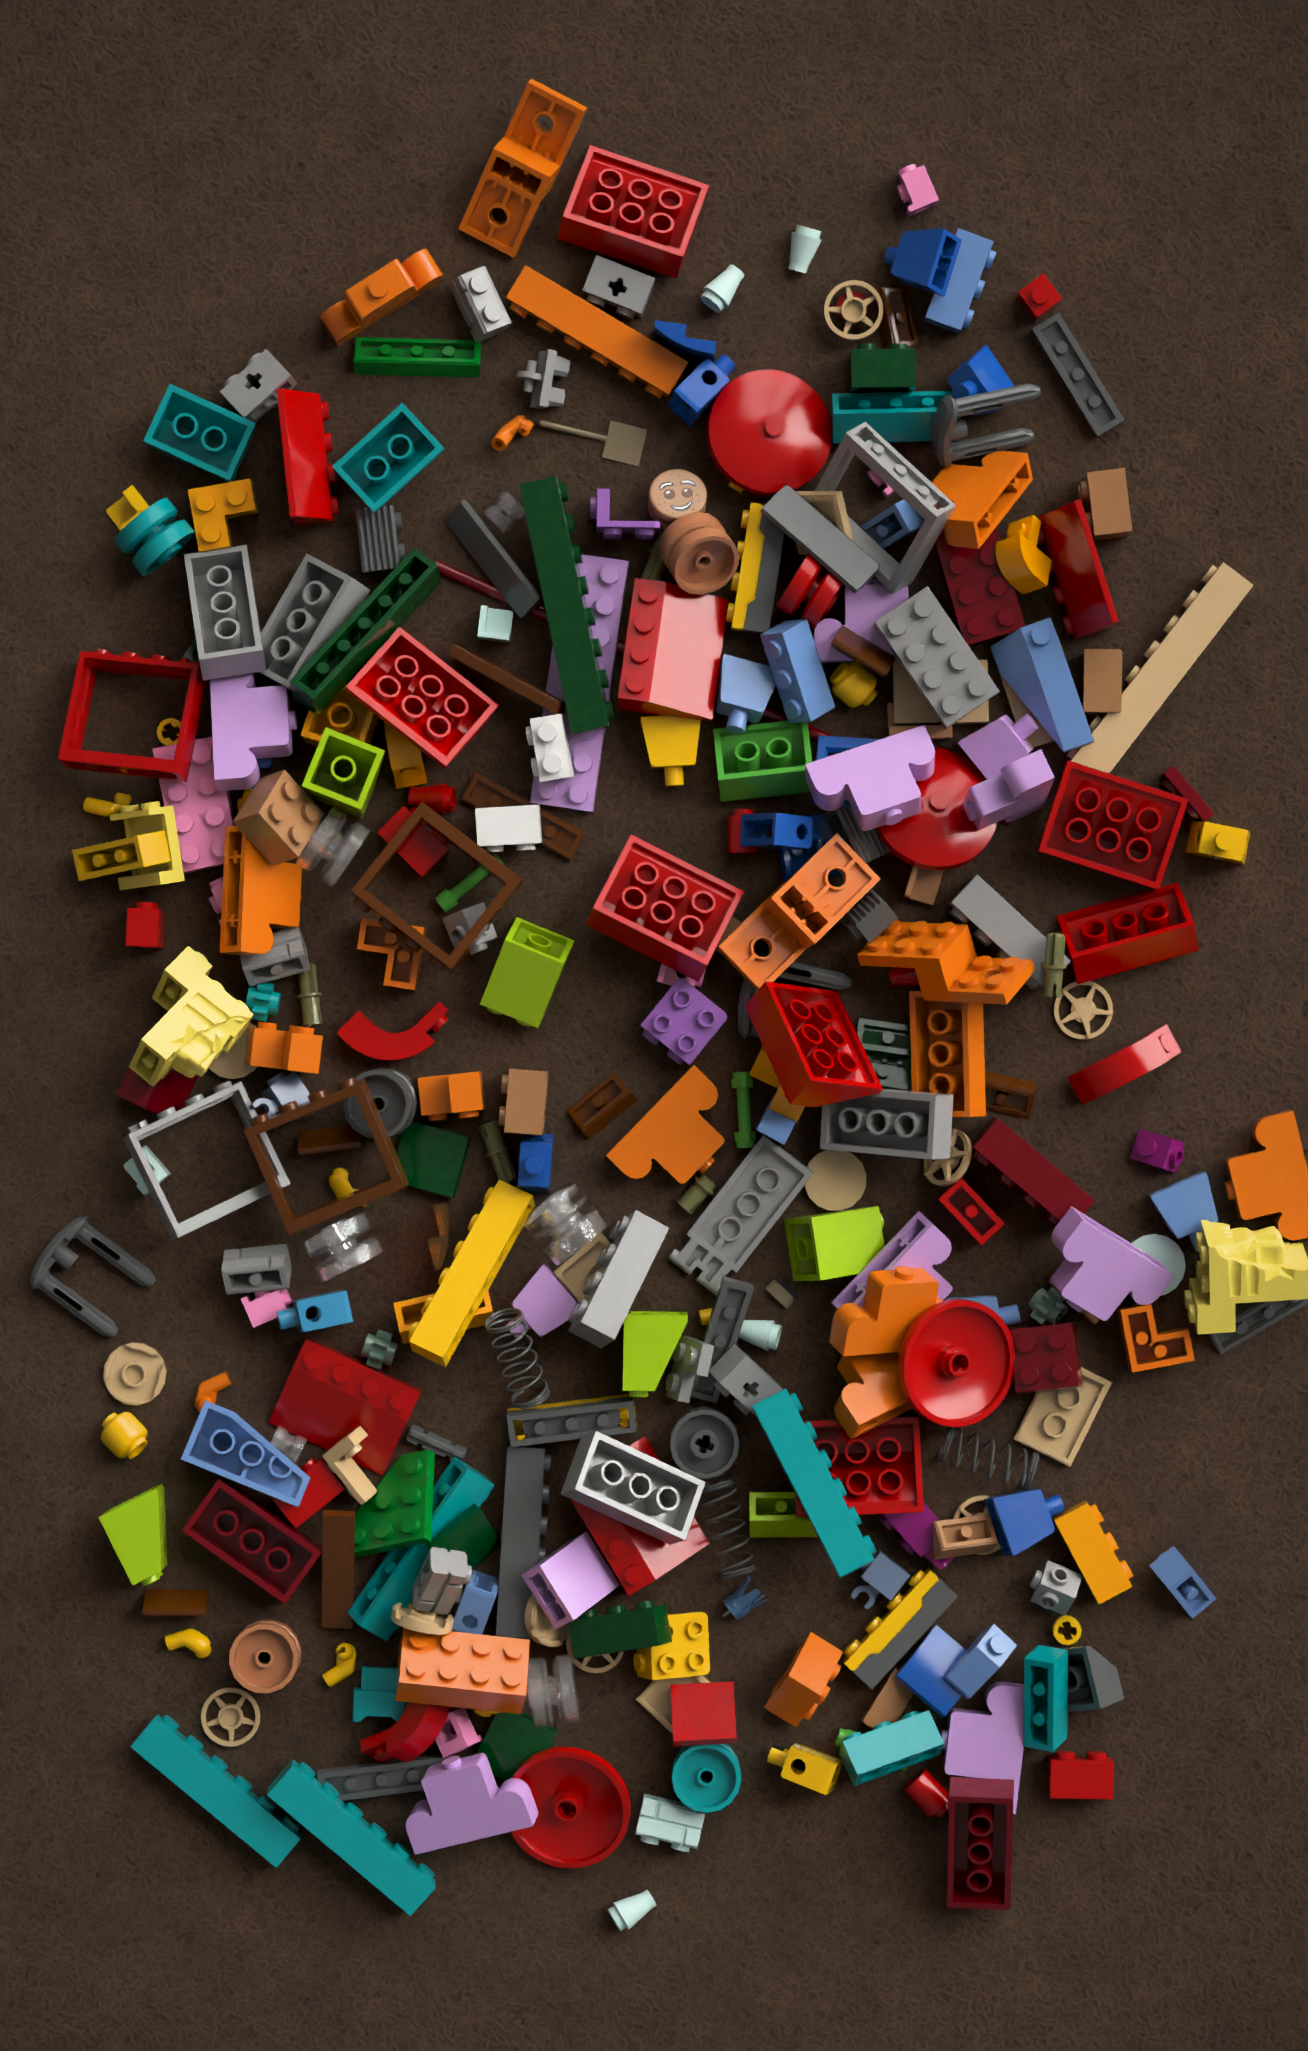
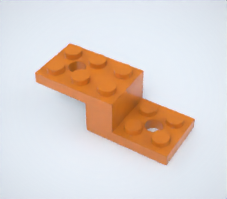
M530 79L504 137L492 150L458 229L515 258L541 200L551 190L587 107ZM540 115L549 116L553 121V128L550 130L542 128L539 125L538 117ZM494 208H501L505 211L507 215L505 222H499L493 217L492 210Z
M836 833L791 878L783 882L717 949L758 991L765 981H775L807 948L816 944L880 878ZM831 870H837L842 874L843 884L840 887L832 886L829 883L828 874ZM756 940H763L768 944L769 953L766 957H760L754 952L753 947Z
M896 920L871 943L867 942L864 948L857 954L860 966L915 968L925 1001L1007 1005L1035 971L1032 959L977 957L968 925L954 924L952 922L941 924L927 923L925 921L900 922Z

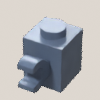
M295 1071L287 1076L280 1072L266 1081L270 1087L261 1092L264 1098L257 1099L249 1108L253 1110L261 1106L267 1112L268 1117L280 1113L278 1107L296 1100L297 1104L300 1105L309 1101L307 1096L310 1093Z
M880 1549L876 1554H872L874 1561L863 1566V1570L860 1573L861 1578L869 1584L858 1585L851 1592L853 1599L860 1592H866L869 1595L868 1601L864 1604L866 1609L873 1606L875 1598L879 1593H882L891 1601L910 1577L908 1571Z

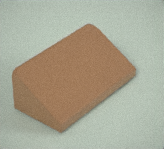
M990 1514L934 1521L932 1523L935 1559L986 1553L992 1551L999 1543Z
M895 1666L891 1669L861 1718V1721L871 1728L885 1721H889L891 1724L897 1722L914 1694L895 1678V1675L900 1670Z

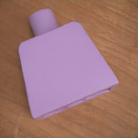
M1005 714L967 735L958 744L986 779H990L1001 774L1000 770L1009 763L1031 753L1034 748L1027 740V737L1038 729V725L1029 714H1025L1016 723Z
M544 1263L511 1305L523 1311V1321L527 1323V1331L532 1328L542 1337L568 1321L572 1309L576 1303H579ZM521 1323L516 1328L510 1330V1332L523 1333L525 1329L524 1324Z

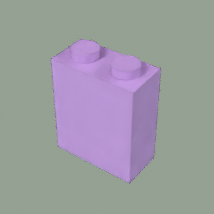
M587 1531L567 1541L521 1575L555 1629L576 1619L620 1585Z

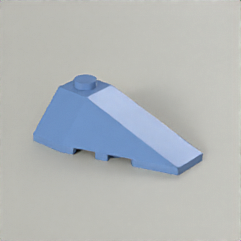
M1051 617L1024 626L990 647L1002 679L1007 685H1010L1019 696L1021 702L1026 708H1029L1040 722V725L1064 753L1094 742Z
M205 1400L181 1460L299 1507L310 1477L235 1412Z

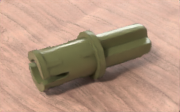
M660 527V533L656 537L653 548L648 549L650 555L641 579L660 581L665 564L659 555V542L663 532L666 530Z
M1048 933L1046 936L1045 962L1041 963V967L1044 968L1042 996L1053 997L1055 995V997H1062L1063 969H1066L1067 965L1064 964L1065 935L1061 933Z
M310 963L311 970L298 973L300 994L297 995V999L301 1001L303 1027L323 1025L320 1009L322 993L318 992L316 966Z
M495 1120L479 1126L478 1128L488 1152L486 1157L491 1158L498 1180L500 1179L506 1183L514 1181L516 1174L507 1152L510 1150V1147L506 1146L498 1121Z

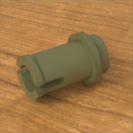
M702 1174L700 1177L696 1176L694 1178L696 1182L677 1200L691 1215L709 1194L713 1195L715 1193L713 1190L716 1184L705 1174Z

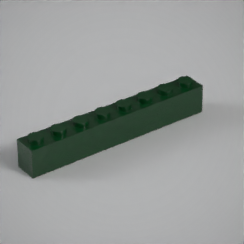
M557 476L519 484L571 732L576 735L612 727L611 719H616L615 709L612 700L607 701L604 688H609V681L606 670H600L598 657L603 656L599 638H593L591 626L596 625L593 608H587L585 595L589 594V587L586 576H580L578 564L583 563L579 544L574 545L571 533L576 532V525L573 514H567L565 502L570 501L566 482L561 483Z

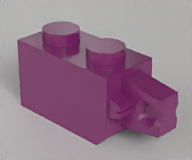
M924 1502V1513L881 1514L878 1516L889 1531L895 1528L902 1535L899 1542L910 1555L916 1552L920 1557L925 1556L940 1570L955 1558L935 1559L932 1523L940 1520Z

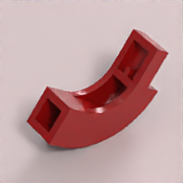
M439 1001L414 1027L400 1033H390L378 1028L359 1010L337 1034L349 1046L366 1056L380 1060L405 1059L425 1051L436 1042L428 1032L432 1029L436 1033L449 1020L445 1016L449 1010Z
M1166 1024L1117 1052L1068 1076V1079L1083 1105L1159 1067L1181 1053V1050Z
M407 1702L402 1716L392 1727L360 1740L361 1752L380 1762L389 1761L393 1757L405 1763L415 1759L439 1735L447 1719L450 1706Z

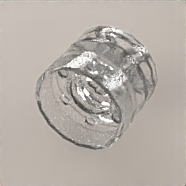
M575 1184L555 1192L535 1208L529 1219L523 1224L527 1230H530L539 1222L544 1227L533 1236L535 1240H539L548 1234L552 1237V1241L546 1246L544 1251L556 1266L568 1259L608 1226L596 1210L590 1211L583 1216L580 1214L579 1210L586 1203L587 1198L583 1196L574 1204L569 1200L571 1196L579 1191Z

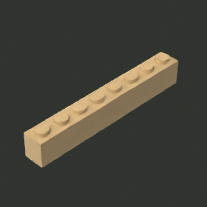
M1224 562L1218 568L1212 565L1201 579L1206 583L1199 593L1193 590L1182 604L1187 609L1181 617L1178 618L1174 615L1163 630L1167 635L1161 643L1155 640L1144 653V656L1148 658L1141 668L1135 665L1125 678V681L1129 684L1122 692L1121 712L1106 713L1103 718L1097 715L1089 725L1094 742L1069 751L1067 756L1071 758L1070 761L1110 773L1247 595L1253 584Z

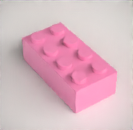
M212 737L195 740L187 782L159 779L164 806L173 805L184 874L223 866L225 826L235 825L233 823L235 818L229 791H218L214 781ZM177 744L153 749L154 758L174 760Z

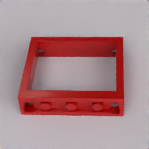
M103 649L92 652L80 651L58 760L68 769L187 782L207 680L203 681L199 662L190 661L188 658H181L180 662L170 661L169 658L161 655L141 658L138 654L132 652H121V655H113ZM97 671L189 681L174 760L81 750Z

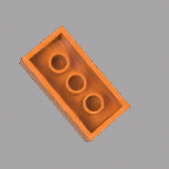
M909 991L912 1091L952 1094V1117L986 1116L983 1003L925 1001L921 991Z
M403 1628L399 1644L395 1701L522 1714L527 1693L530 1640L453 1631L441 1635L426 1634Z

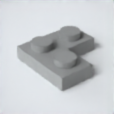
M681 1335L672 1354L674 1360L672 1372L666 1379L667 1397L689 1403L695 1375L708 1377L714 1350L713 1345Z

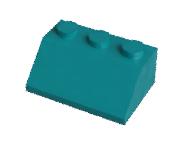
M169 384L143 442L157 451L220 480L232 482L236 480L246 458L256 423Z
M401 403L332 467L350 489L376 513L439 456L445 448L414 414Z

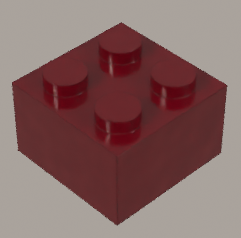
M1071 1322L1009 1330L1013 1338L1016 1354L1013 1364L1016 1393L1028 1394L1083 1387L1076 1324Z

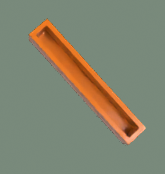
M527 265L524 266L506 296L507 302L511 304L509 310L522 318H525L527 314L538 320L536 326L551 335L554 330L565 336L564 343L578 351L581 347H584L592 352L590 358L605 367L608 363L619 368L617 372L619 376L631 383H634L635 379L646 384L644 390L658 399H661L663 395L670 398L688 368L689 362Z

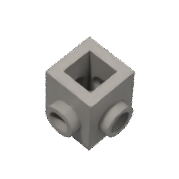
M484 902L442 918L454 949L486 910ZM491 923L469 951L470 955L487 949L486 942L497 938L493 923Z
M1048 1560L1042 1571L1036 1569L1029 1587L1034 1588L1030 1601L1041 1605L1045 1609L1066 1616L1076 1598L1083 1575Z

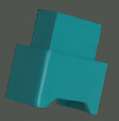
M362 1666L361 1687H355L353 1692V1722H361L366 1716L392 1717L396 1722L400 1719L407 1702L395 1701L398 1667Z

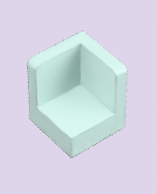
M481 605L478 639L510 643L514 611L488 608V606Z
M145 1145L142 1147V1150L160 1184L171 1173L148 1146ZM131 1158L124 1164V1168L138 1183L136 1187L143 1195H147L149 1191L133 1158Z

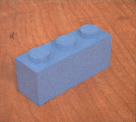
M958 228L955 236L962 239L945 297L933 295L924 322L960 334L962 327L969 328L975 312L969 309L973 297L980 298L986 282L980 280L984 268L990 270L996 251L991 250L994 241Z
M807 619L783 621L760 635L789 723L811 722L835 708Z

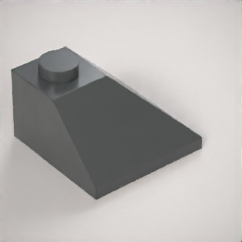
M1091 1646L1060 1648L1068 1650V1712L1102 1709L1124 1699L1117 1668Z

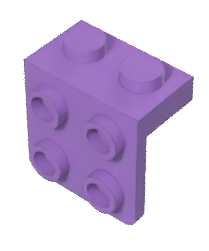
M597 488V497L591 496L590 519H597L596 533H603V539H622V533H633L634 539L650 540L653 539L654 534L660 533L659 521H609L610 489Z
M680 978L672 985L640 1026L645 1029L642 1035L655 1046L661 1042L670 1049L666 1055L681 1066L685 1061L690 1065L726 1021L727 1014L685 979Z

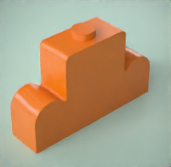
M422 249L408 257L401 264L398 259L391 261L344 292L346 299L328 308L320 315V318L339 347L444 280V275L428 250Z
M996 451L983 457L981 461L982 467L951 464L950 467H944L931 483L956 505L943 528L946 542L949 545L979 549L1033 481L1028 453Z
M236 825L225 826L220 953L240 956L265 954L273 946L274 937L271 928L279 929L299 926L302 867L299 864L287 862L273 866Z
M693 1065L606 1156L625 1175L634 1179L643 1178L649 1173L652 1159H655L680 1184L686 1183L697 1170L703 1174L715 1162L712 1155L725 1141L723 1136L699 1114V1110H708L715 1105L718 1098L717 1088Z
M1289 1110L1264 1116L1258 1119L1252 1128L1254 1141L1262 1146V1149L1229 1157L1225 1160L1229 1181L1224 1182L1228 1200L1234 1199L1237 1215L1240 1219L1249 1220L1278 1213L1274 1223L1275 1228L1280 1231L1283 1238L1291 1241L1308 1238V1168L1294 1111Z
M899 1266L894 1270L871 1271L867 1279L863 1307L861 1308L857 1304L849 1302L836 1310L832 1321L829 1343L842 1356L899 1352L904 1336L915 1319L929 1307L944 1301L937 1297L939 1283L924 1268Z
M899 1352L842 1356L837 1368L848 1385L841 1392L834 1406V1413L851 1439L913 1409L906 1400L899 1382Z

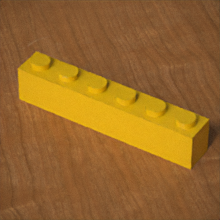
M500 1179L494 1188L490 1187L487 1190L483 1199L484 1207L481 1213H476L472 1217L468 1226V1231L470 1232L466 1240H461L457 1244L453 1253L455 1259L451 1267H446L442 1271L438 1280L440 1286L436 1294H431L427 1298L423 1307L425 1313L421 1321H416L408 1334L413 1352L444 1367L447 1366L535 1206L533 1195Z

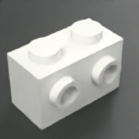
M563 714L530 719L531 726L526 727L528 745H534L536 757L531 758L533 776H539L540 782L543 783L575 778L565 716Z
M540 804L475 808L477 845L485 846L486 852L504 851V845L516 844V850H534L535 843H542Z

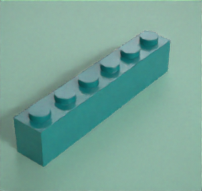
M784 1389L752 1405V1410L839 1579L873 1562L872 1554L877 1552L869 1535L863 1537L857 1527L862 1523L854 1506L847 1507L843 1499L847 1492L839 1478L833 1480L828 1468L832 1467V1463L824 1449L818 1451L813 1441L818 1436L810 1421L803 1422L799 1414L803 1407L795 1392L789 1395L787 1389Z
M456 1457L453 1458L433 1487L431 1540L473 1503L480 1507L494 1487V1484L481 1472ZM427 1543L388 1552L347 1612L359 1626L386 1641L398 1629L399 1625L391 1621L390 1618L392 1606L402 1603V1608H408L409 1603L413 1602V1585L430 1551L426 1546Z
M157 1714L130 1747L277 1868L301 1839L303 1834L298 1831L301 1826L290 1816L286 1815L283 1818L274 1810L277 1806L264 1795L259 1798L250 1791L252 1785L240 1775L234 1778L226 1771L228 1765L216 1755L210 1758L202 1751L204 1746L198 1739L192 1735L186 1738L177 1730L180 1727L179 1724L170 1716L165 1714L161 1717Z
M292 1759L268 1786L267 1796L411 1916L436 1888L433 1871L425 1864L420 1863L418 1865L410 1859L411 1854L403 1845L398 1842L394 1845L386 1838L387 1833L378 1824L373 1822L370 1825L362 1818L363 1813L357 1806L351 1802L345 1804L338 1798L339 1792L331 1784L325 1782L322 1785L314 1777L316 1775L315 1772L306 1763L301 1762L298 1764Z

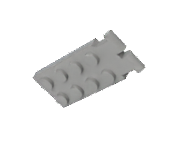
M763 1134L686 1235L691 1239L680 1252L674 1249L668 1259L688 1275L693 1272L696 1266L699 1267L702 1272L696 1281L717 1296L722 1277H726L731 1269L737 1273L814 1172Z

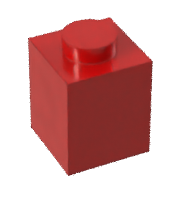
M1043 273L1017 293L1016 299L1031 319L1036 322L1059 305L1062 297Z

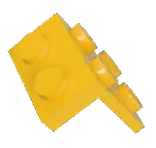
M701 1611L667 1614L672 1642L636 1649L633 1659L637 1676L649 1680L707 1675L710 1671L707 1614Z

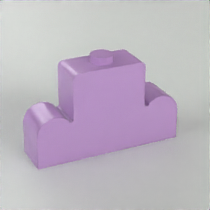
M877 578L872 579L871 582L856 593L846 586L844 590V625H841V622L836 619L828 618L819 622L814 630L813 639L821 663H850L854 661L831 647V642L842 626L893 655L873 625L877 620L908 600V586L894 594Z
M253 673L210 679L213 763L216 787L218 791L251 788L257 784L260 778V770L256 759L285 757L292 754V730H297L296 711H291L290 699L285 686L256 687Z
M925 725L805 764V781L815 803L823 810H837L844 804L845 800H848L863 831L886 824L894 825L902 819L920 812L921 792L916 781H924L934 773V745Z
M1041 749L1009 763L1000 770L1001 774L968 789L963 807L970 821L973 820L977 830H981L1003 819L1006 822H1011L1043 808L1055 777Z
M1072 1206L1052 1232L1053 1244L1062 1253L1065 1260L1050 1280L1061 1295L1067 1299L1066 1302L1078 1312H1082L1084 1309L1099 1319L1106 1321L1127 1294L1136 1303L1149 1305L1159 1298L1174 1278L1173 1274L1162 1262Z
M918 1211L831 1303L837 1309L849 1302L855 1303L862 1308L869 1273L879 1270H894L899 1266L924 1268L939 1283L937 1297L944 1300L951 1293L953 1287L932 1266L940 1264L948 1258L952 1249L951 1242Z
M995 1682L985 1692V1702L990 1711L951 1708L949 1711L947 1730H941V1737L944 1742L943 1749H945L943 1768L945 1773L949 1775L1014 1780L1013 1814H1016L1024 1750V1684Z
M479 1753L463 1758L451 1756L443 1760L442 1763L428 1767L421 1781L427 1800H421L415 1804L406 1821V1831L416 1855L532 1827L539 1812L528 1784L523 1780L510 1778L498 1788L486 1754Z

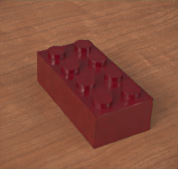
M997 527L979 549L949 545L946 542L944 529L933 545L957 630L969 647L1008 636L1025 626L1015 588L1005 579L997 562L996 542L1001 541Z
M994 1117L971 1144L975 1150L972 1157L984 1167L988 1168L990 1165H993L999 1170L995 1176L1011 1189L1015 1185L1023 1191L1020 1197L1031 1207L1037 1209L1041 1206L1045 1209L1047 1213L1043 1217L1055 1227L1071 1206L1085 1214L1095 1202L1091 1196L998 1118Z
M223 1476L217 1480L182 1529L188 1536L284 1604L289 1600L322 1553L321 1545Z
M950 1777L947 1871L948 1908L1010 1910L1014 1780Z

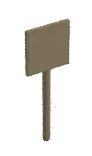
M543 420L539 421V426L605 442L602 458L639 466L647 429L610 421L607 436Z

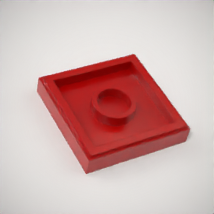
M734 1681L670 1685L673 1746L737 1743Z

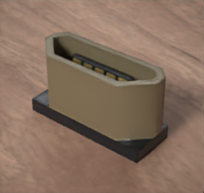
M775 1277L765 1288L786 1309L798 1298L778 1277Z

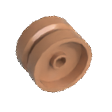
M694 512L681 516L668 526L659 542V555L679 587L690 594L703 595L718 590L726 585L734 576L739 565V552L734 542L726 533L719 520L708 513Z
M260 1619L252 1622L238 1634L230 1649L229 1665L232 1674L242 1687L252 1692L272 1693L280 1690L292 1680L301 1662V1645L294 1631L288 1625L278 1620ZM261 1652L269 1653V1662L266 1659L261 1661L259 1658Z

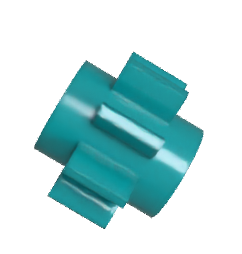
M266 982L258 984L257 988L249 987L246 1005L249 1011H252L254 1014L253 1020L267 1022L269 1015L277 1016L281 993L273 991L275 984Z

